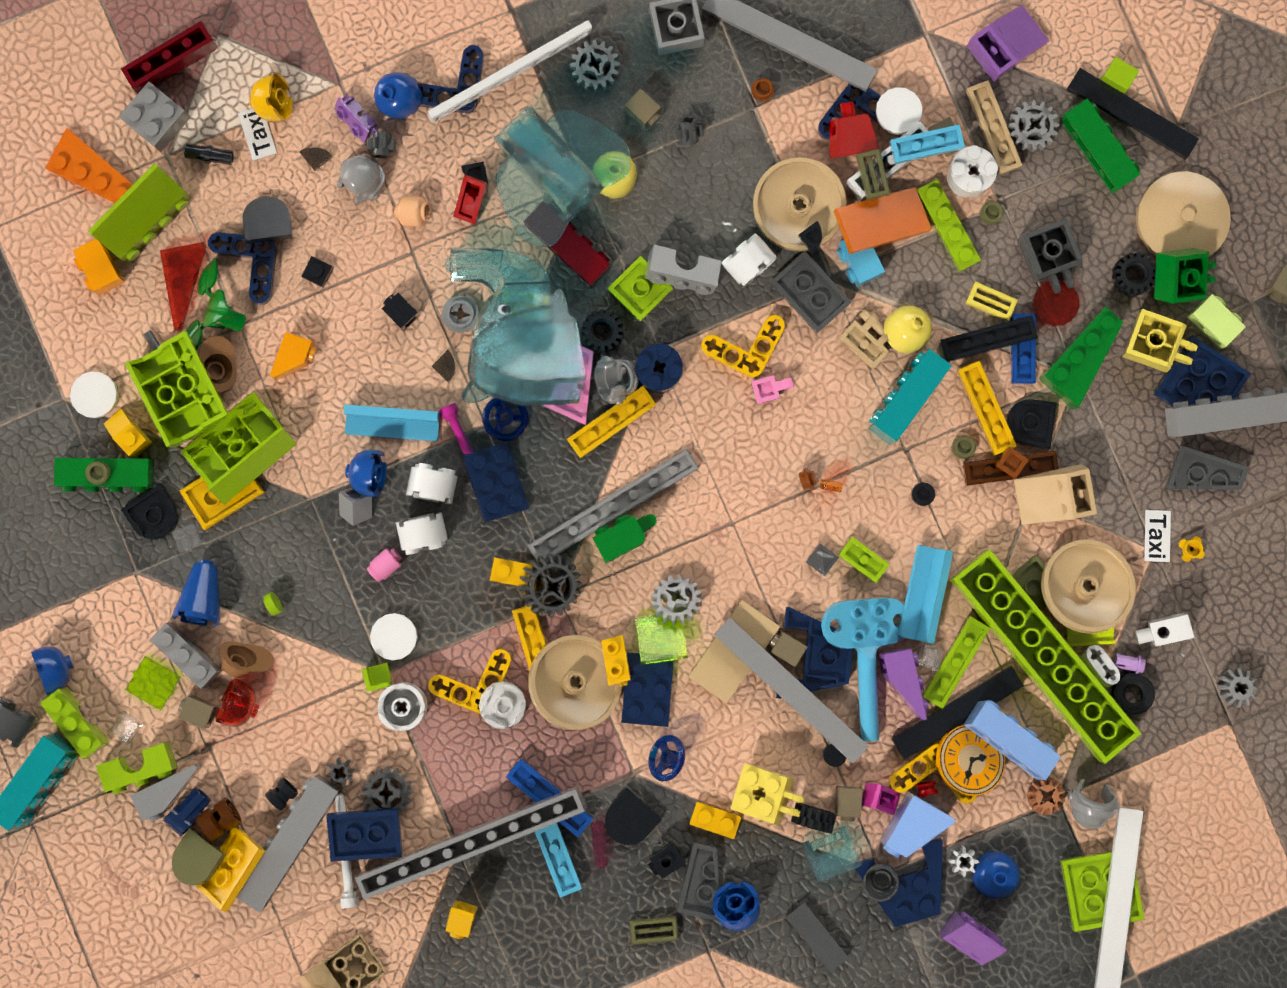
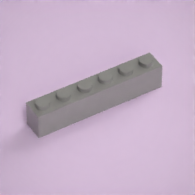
M1283 387L1282 392L1275 393V389L1261 390V395L1254 396L1253 392L1240 393L1239 398L1232 399V395L1218 396L1217 401L1210 402V398L1196 399V404L1188 405V401L1173 403L1174 407L1165 408L1168 436L1180 437L1286 422L1287 387Z
M320 775L307 779L302 787L305 792L301 798L296 797L290 805L289 809L292 812L288 818L283 817L277 825L276 829L279 832L275 838L270 837L264 845L263 849L266 852L236 897L259 913L265 909L332 806L336 795L341 792L340 788L332 785L331 782Z

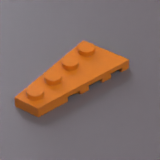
M67 127L45 167L48 171L114 204L133 185Z

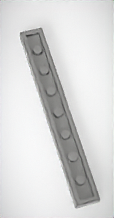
M706 0L702 7L703 12L867 92L877 73L876 68L738 0Z
M685 449L527 546L537 562V558L540 555L544 559L547 554H552L554 557L556 554L563 552L591 535L594 531L611 523L695 472L699 467L688 449Z
M730 617L713 634L853 764L869 747Z

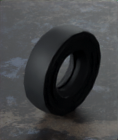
M1127 673L1120 676L1119 681L1113 685L1112 698L1124 713L1139 715L1146 712L1152 706L1155 700V689L1152 682L1146 676L1139 673ZM1130 685H1137L1142 691V697L1136 703L1128 702L1125 698V690Z

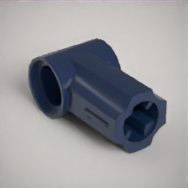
M196 787L180 805H177L168 813L163 821L181 837L195 823L194 819L206 808L211 799L205 792Z

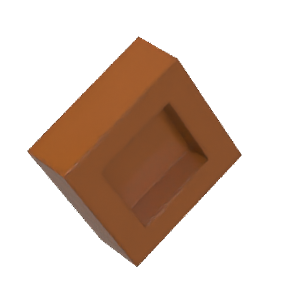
M1008 446L995 466L1016 479L1029 459Z

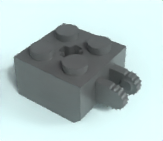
M1067 219L1024 234L1018 239L1034 283L1048 278L1054 293H1060L1061 286L1056 275L1061 273L1069 289L1075 286L1070 270L1078 267L1083 262ZM1047 247H1049V250L1053 249L1054 253L1052 255L1047 253Z

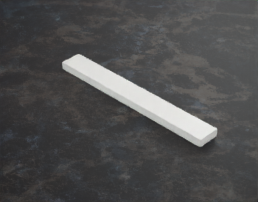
M589 20L583 22L428 111V118L434 124L590 35L592 25Z
M1119 807L1117 810L1094 988H1120L1143 818L1142 810Z

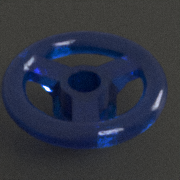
M496 396L486 404L483 410V426L487 433L497 440L510 441L516 439L525 431L528 425L529 416L527 408L515 396ZM501 402L515 404L521 414H513L512 410L503 407ZM494 406L497 410L495 419L498 423L495 429L492 428L489 422V414ZM502 414H509V419L507 421H502ZM513 421L521 422L514 432L501 434L504 426H509Z
M665 735L659 738L652 746L648 758L649 770L652 776L659 781H670L675 778L684 765L685 748L682 741L674 735ZM667 742H673L678 751L670 750ZM660 748L662 754L660 757V762L656 767V754ZM667 768L672 769L670 773L662 774Z

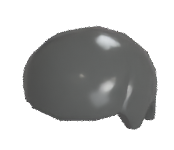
M883 863L872 865L864 875V892L875 901L890 900L899 888L898 873L890 865Z

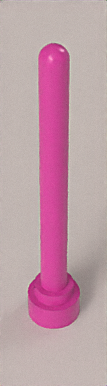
M456 403L440 409L439 413L442 419L450 423L464 455L473 451L459 423V409Z

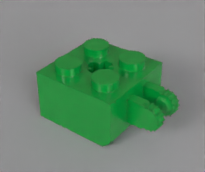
M1190 248L1158 252L1156 256L1154 299L1173 304L1206 299L1207 283L1215 282V276L1208 275V269L1216 267L1215 261H1209V251Z
M650 513L637 520L634 515L629 517L626 514L615 520L617 525L611 528L605 525L594 531L596 536L592 537L605 563L607 564L642 545L645 540L644 532L656 526L657 519L655 515Z

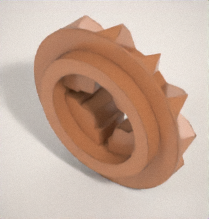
M1048 777L1047 780H1035L1027 792L1028 803L1039 814L1053 815V813L1061 810L1065 802V790L1060 782ZM1040 789L1045 792L1052 791L1050 797L1053 803L1047 800L1041 802L1043 795Z

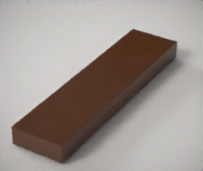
M1056 450L1023 455L1029 460L1017 478L1059 469ZM1000 458L963 463L966 486L1008 481L1014 478L995 466Z

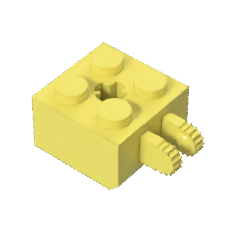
M1142 309L1137 315L1122 357L1167 373L1171 369L1173 361L1187 365L1192 364V358L1177 353L1179 347L1188 351H1196L1198 346L1182 339L1187 326L1184 323ZM1152 337L1157 338L1156 342L1159 343V345H1153L1150 340L1152 339Z
M744 764L731 810L772 824H781L784 813L796 817L800 815V811L797 809L786 807L788 798L800 803L804 802L805 797L791 793L794 778L753 764ZM761 791L766 792L765 798L761 797Z

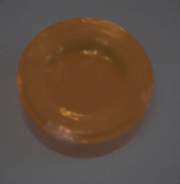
M820 479L819 487L829 491L841 492L844 483Z

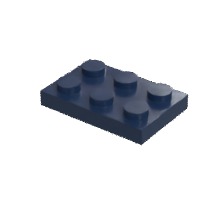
M508 442L462 456L484 523L529 509Z
M627 652L631 680L628 681V685L624 686L621 723L668 727L674 656Z
M399 808L333 812L326 815L331 862L402 857Z

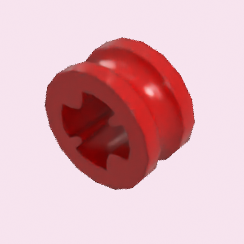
M936 781L916 784L915 787L919 789L917 796L925 797L937 794L938 790L935 789Z

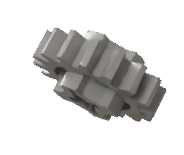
M593 40L590 46L585 41L584 49L576 48L578 55L572 54L571 59L574 63H570V69L575 70L572 72L573 78L579 77L577 80L578 86L585 83V90L593 86L594 92H597L598 86L606 90L607 82L611 85L614 84L612 77L619 76V72L615 69L620 68V62H615L619 56L618 53L612 54V46L605 48V41L597 45L596 40ZM586 55L585 63L580 66L582 58ZM591 58L596 65H599V73L594 66H591ZM611 65L608 74L604 76L605 69ZM590 76L592 78H595L596 80H592L587 77Z
M1033 100L1030 106L1025 101L1021 108H1015V114H1011L1009 120L1013 123L1007 126L1008 129L1013 130L1010 134L1011 138L1016 137L1017 139L1014 143L1015 146L1021 143L1023 144L1022 150L1029 146L1031 152H1034L1037 146L1040 150H1043L1045 144L1050 145L1053 142L1052 138L1058 135L1054 129L1059 127V123H1054L1058 115L1050 114L1053 109L1052 107L1045 109V102L1037 106L1036 101ZM1045 120L1047 121L1048 129L1045 127ZM1039 121L1034 129H1031L1029 132L1027 131L1030 125ZM1019 123L1022 125V132L1019 130Z
M669 575V581L660 580L661 587L654 586L655 593L651 594V600L654 601L652 602V609L656 610V617L663 615L664 623L670 619L674 626L678 620L684 625L686 618L690 621L693 620L692 613L699 614L698 607L702 606V599H700L701 590H697V583L690 585L689 577L682 580L681 575H678L677 579H673ZM687 592L690 593L692 601H690V598L687 597ZM661 599L666 603V608L663 607Z

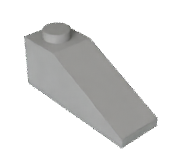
M195 764L131 795L130 797L141 820L150 819L152 823L164 817L163 812L170 809L201 769V764Z

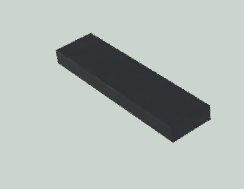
M1028 316L941 339L940 341L945 360L952 362L1038 339L1033 317Z

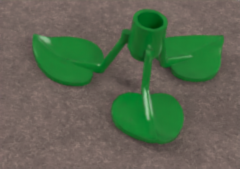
M213 258L207 264L198 279V294L204 295L206 293L210 297L208 307L203 316V323L200 324L199 320H194L186 330L196 350L201 343L202 330L204 328H220L224 330L226 327L240 332L246 320L244 314L232 310V307L227 305L225 294L222 290L218 289L213 294L211 292V288L215 285L218 275L217 258Z

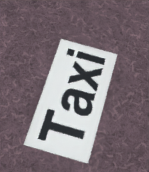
M253 108L238 113L252 160L276 154L277 151L267 121L261 119Z
M1145 510L1144 561L1170 562L1171 511Z

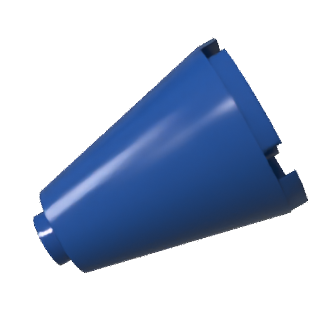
M199 560V563H194L173 610V619L180 616L181 622L207 626V622H214L213 626L220 624L218 568L213 565L214 562Z

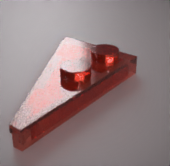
M205 242L160 250L175 331L182 330L206 251Z

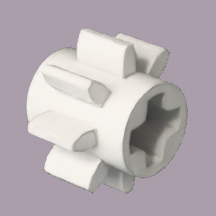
M961 846V851L958 852L952 849L953 859H948L949 863L955 865L952 871L956 873L960 869L963 877L966 876L967 871L975 873L973 866L979 863L977 859L972 857L975 851L970 850L967 853L964 846ZM960 857L966 858L968 863L965 866L961 864Z

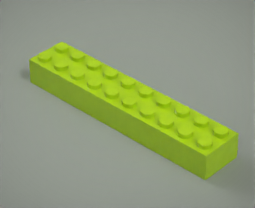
M990 549L984 550L949 579L1099 762L1106 764L1142 734Z

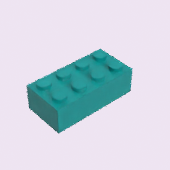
M928 349L925 353L921 351L910 363L912 370L910 372L907 370L902 374L896 383L899 386L898 389H893L883 400L882 403L885 407L876 410L868 421L871 423L869 430L889 445L898 441L952 366L931 349Z
M58 733L44 735L0 794V825L8 831L21 829L24 825L28 826L36 816L34 812L37 807H42L50 797L48 794L50 789L58 786L64 777L62 775L66 767L70 768L78 758L76 756L77 751L68 740Z

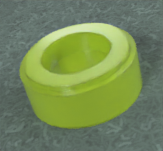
M271 591L263 596L264 605L271 615L276 616L283 612L282 604L274 592Z

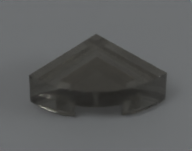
M308 147L299 151L314 171L332 158L328 151L321 148Z
M449 350L432 365L448 383L452 380L455 373V361Z

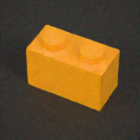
M97 239L73 250L76 256L73 260L80 271H84L87 277L84 281L90 291L101 295L125 283L108 248Z

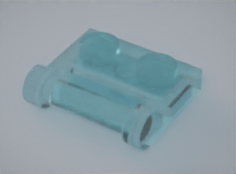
M846 825L840 827L839 831L809 842L807 840L802 842L818 883L862 866ZM842 839L844 840L845 846L815 857L814 850Z

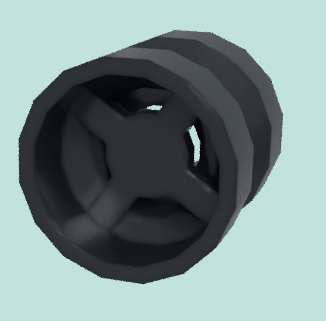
M281 777L277 781V786L274 789H269L265 796L274 807L282 811L287 806V801L294 799L299 793L287 779Z

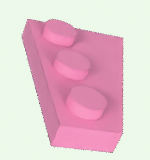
M574 342L571 343L543 404L544 407L583 425H586L593 351Z

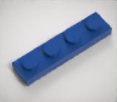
M522 758L506 776L508 780L535 802L562 792ZM585 811L562 820L560 823L575 836L579 837L591 823L593 817Z

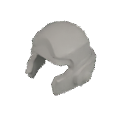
M360 155L341 163V175L337 188L345 186L355 195H360L354 199L357 205L368 200H377L380 197L385 184V175L377 161L368 156Z
M607 355L601 357V360L597 362L594 379L600 396L610 404H622L626 397L636 390L639 384L636 366L629 360H616Z
M1081 779L1077 788L1068 794V799L1072 806V815L1081 826L1088 829H1098L1104 826L1109 818L1114 817L1120 807V803L1108 784H1104L1101 792L1104 803H1097L1086 798L1081 793L1085 779Z

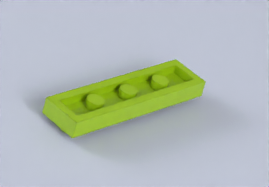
M938 179L917 189L920 200L958 271L961 272L980 262L981 259Z
M968 616L923 692V698L941 709L944 708L989 632L990 627Z

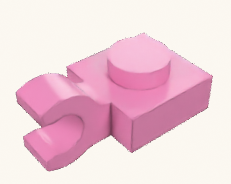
M774 375L751 381L757 405L780 399L779 391L794 388L792 378L776 382Z

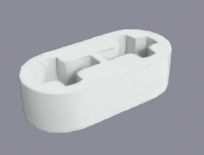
M1092 645L1082 652V662L1103 687H1111L1119 681V670L1100 646ZM1095 653L1097 657L1092 660L1090 656ZM1109 672L1111 677L1106 679L1105 675Z

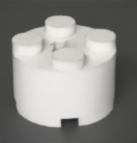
M975 145L964 148L955 155L948 166V185L960 197L981 196L995 181L998 165L992 154L987 150ZM969 170H974L975 174L969 175L968 172Z
M755 233L748 240L742 242L736 248L737 251L734 254H730L721 264L736 282L744 288L756 276L765 271L776 260L777 256L761 237Z
M424 463L415 464V467H411L406 490L407 496L413 495L414 498L438 503L443 501L445 504H452L458 477L455 476V470L442 468L435 471L432 470V465Z
M438 512L436 517L434 513L408 518L406 522H402V520L396 522L401 549L405 550L406 555L418 553L423 549L422 547L426 546L429 547V550L441 548L445 545V541L448 540L442 512Z
M407 682L389 686L382 692L378 701L380 720L386 727L397 731L410 730L419 725L425 718L428 709L427 698L424 692L418 686ZM398 702L407 703V712L405 710L401 712L398 710L400 707Z

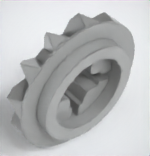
M455 296L444 304L442 320L449 330L457 333L469 332L477 324L479 310L472 299L466 296ZM462 305L463 312L470 316L463 317L459 324L458 317L451 313L459 312Z

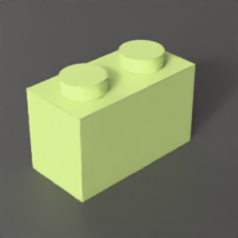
M1211 294L1187 318L1220 350L1227 347L1246 326L1242 323L1243 320L1238 314L1231 313L1225 307L1226 303L1223 299Z

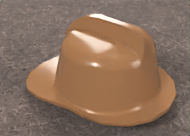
M222 336L208 337L202 342L198 354L217 392L228 391L234 385L237 374L234 348L230 341Z
M228 641L220 645L219 654L222 658L220 670L235 678L245 677L250 672H265L274 666L275 660L269 650L257 645Z

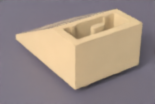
M1082 464L1013 479L1022 525L1071 520L1097 514L1089 468Z
M360 933L297 979L303 988H368L384 976L387 971Z

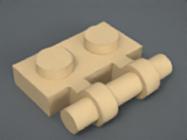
M864 310L859 317L865 321V324L861 326L857 321H854L838 339L870 368L874 369L890 352L883 346L886 341L889 342L890 340L887 334H884V326L878 321L879 318ZM871 327L881 336L878 340L868 332Z

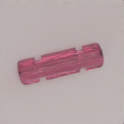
M602 821L591 822L596 868L608 866L607 856H605L607 851Z

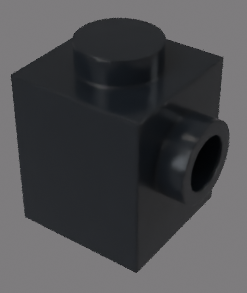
M674 841L651 854L649 856L651 862L648 865L655 876L659 874L663 879L685 865L686 860Z

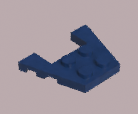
M785 607L783 628L808 631L803 679L797 680L810 692L849 684L853 648L846 649L833 646L823 635L822 622L793 608ZM830 626L832 632L837 630L836 628Z
M941 838L931 840L921 847L927 868L900 875L899 888L896 894L890 900L877 901L895 927L941 914L943 841ZM874 858L853 863L862 880L866 871L872 865H876Z

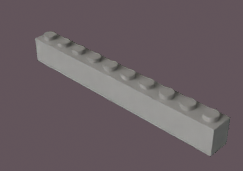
M575 786L364 871L356 876L355 880L363 900H366L585 812L587 806L579 786Z

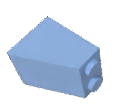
M907 791L880 841L884 844L883 848L891 855L898 858L901 854L907 858L953 825L955 819Z

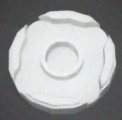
M896 87L887 90L881 95L876 105L875 115L877 122L891 134H905L919 123L922 117L920 99L907 88Z
M91 371L82 374L75 380L71 387L70 399L72 406L78 413L88 418H101L107 416L116 406L119 393L116 384L110 377L101 372Z
M393 613L384 615L376 621L372 627L370 639L371 645L378 655L385 659L398 660L403 659L416 647L418 635L415 625L405 615Z
M509 682L493 683L481 695L479 702L480 714L484 721L494 728L506 729L520 722L526 710V700L524 699L523 692Z

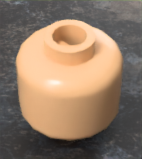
M404 196L396 204L394 213L403 226L421 227L426 221H429L431 207L423 197Z

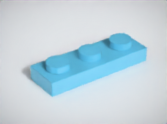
M960 124L890 140L895 165L965 148Z
M558 823L535 831L559 897L561 898L581 890L580 880Z

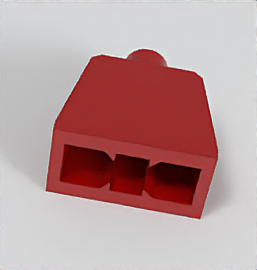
M854 102L840 104L842 118L830 121V158L879 149L869 115L856 116Z

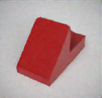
M464 175L453 217L475 225L482 202L488 194L487 182Z

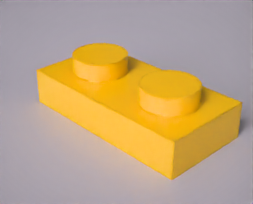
M494 557L490 581L516 586L525 584V581L520 580V576L526 577L527 575L523 568L531 569L532 566ZM538 577L535 580L534 589L537 587Z
M696 801L689 824L734 839L741 816Z

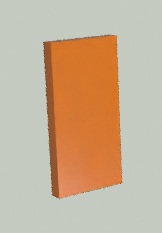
M916 187L891 193L890 196L874 198L869 201L865 200L834 210L849 254L924 234L932 230Z

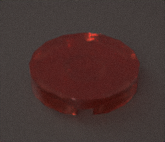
M1058 280L1061 286L1060 293L1055 294L1050 282H1047L1038 288L1032 300V307L1036 318L1043 324L1051 327L1063 326L1071 322L1077 315L1080 306L1076 290L1074 288L1069 289L1065 282Z

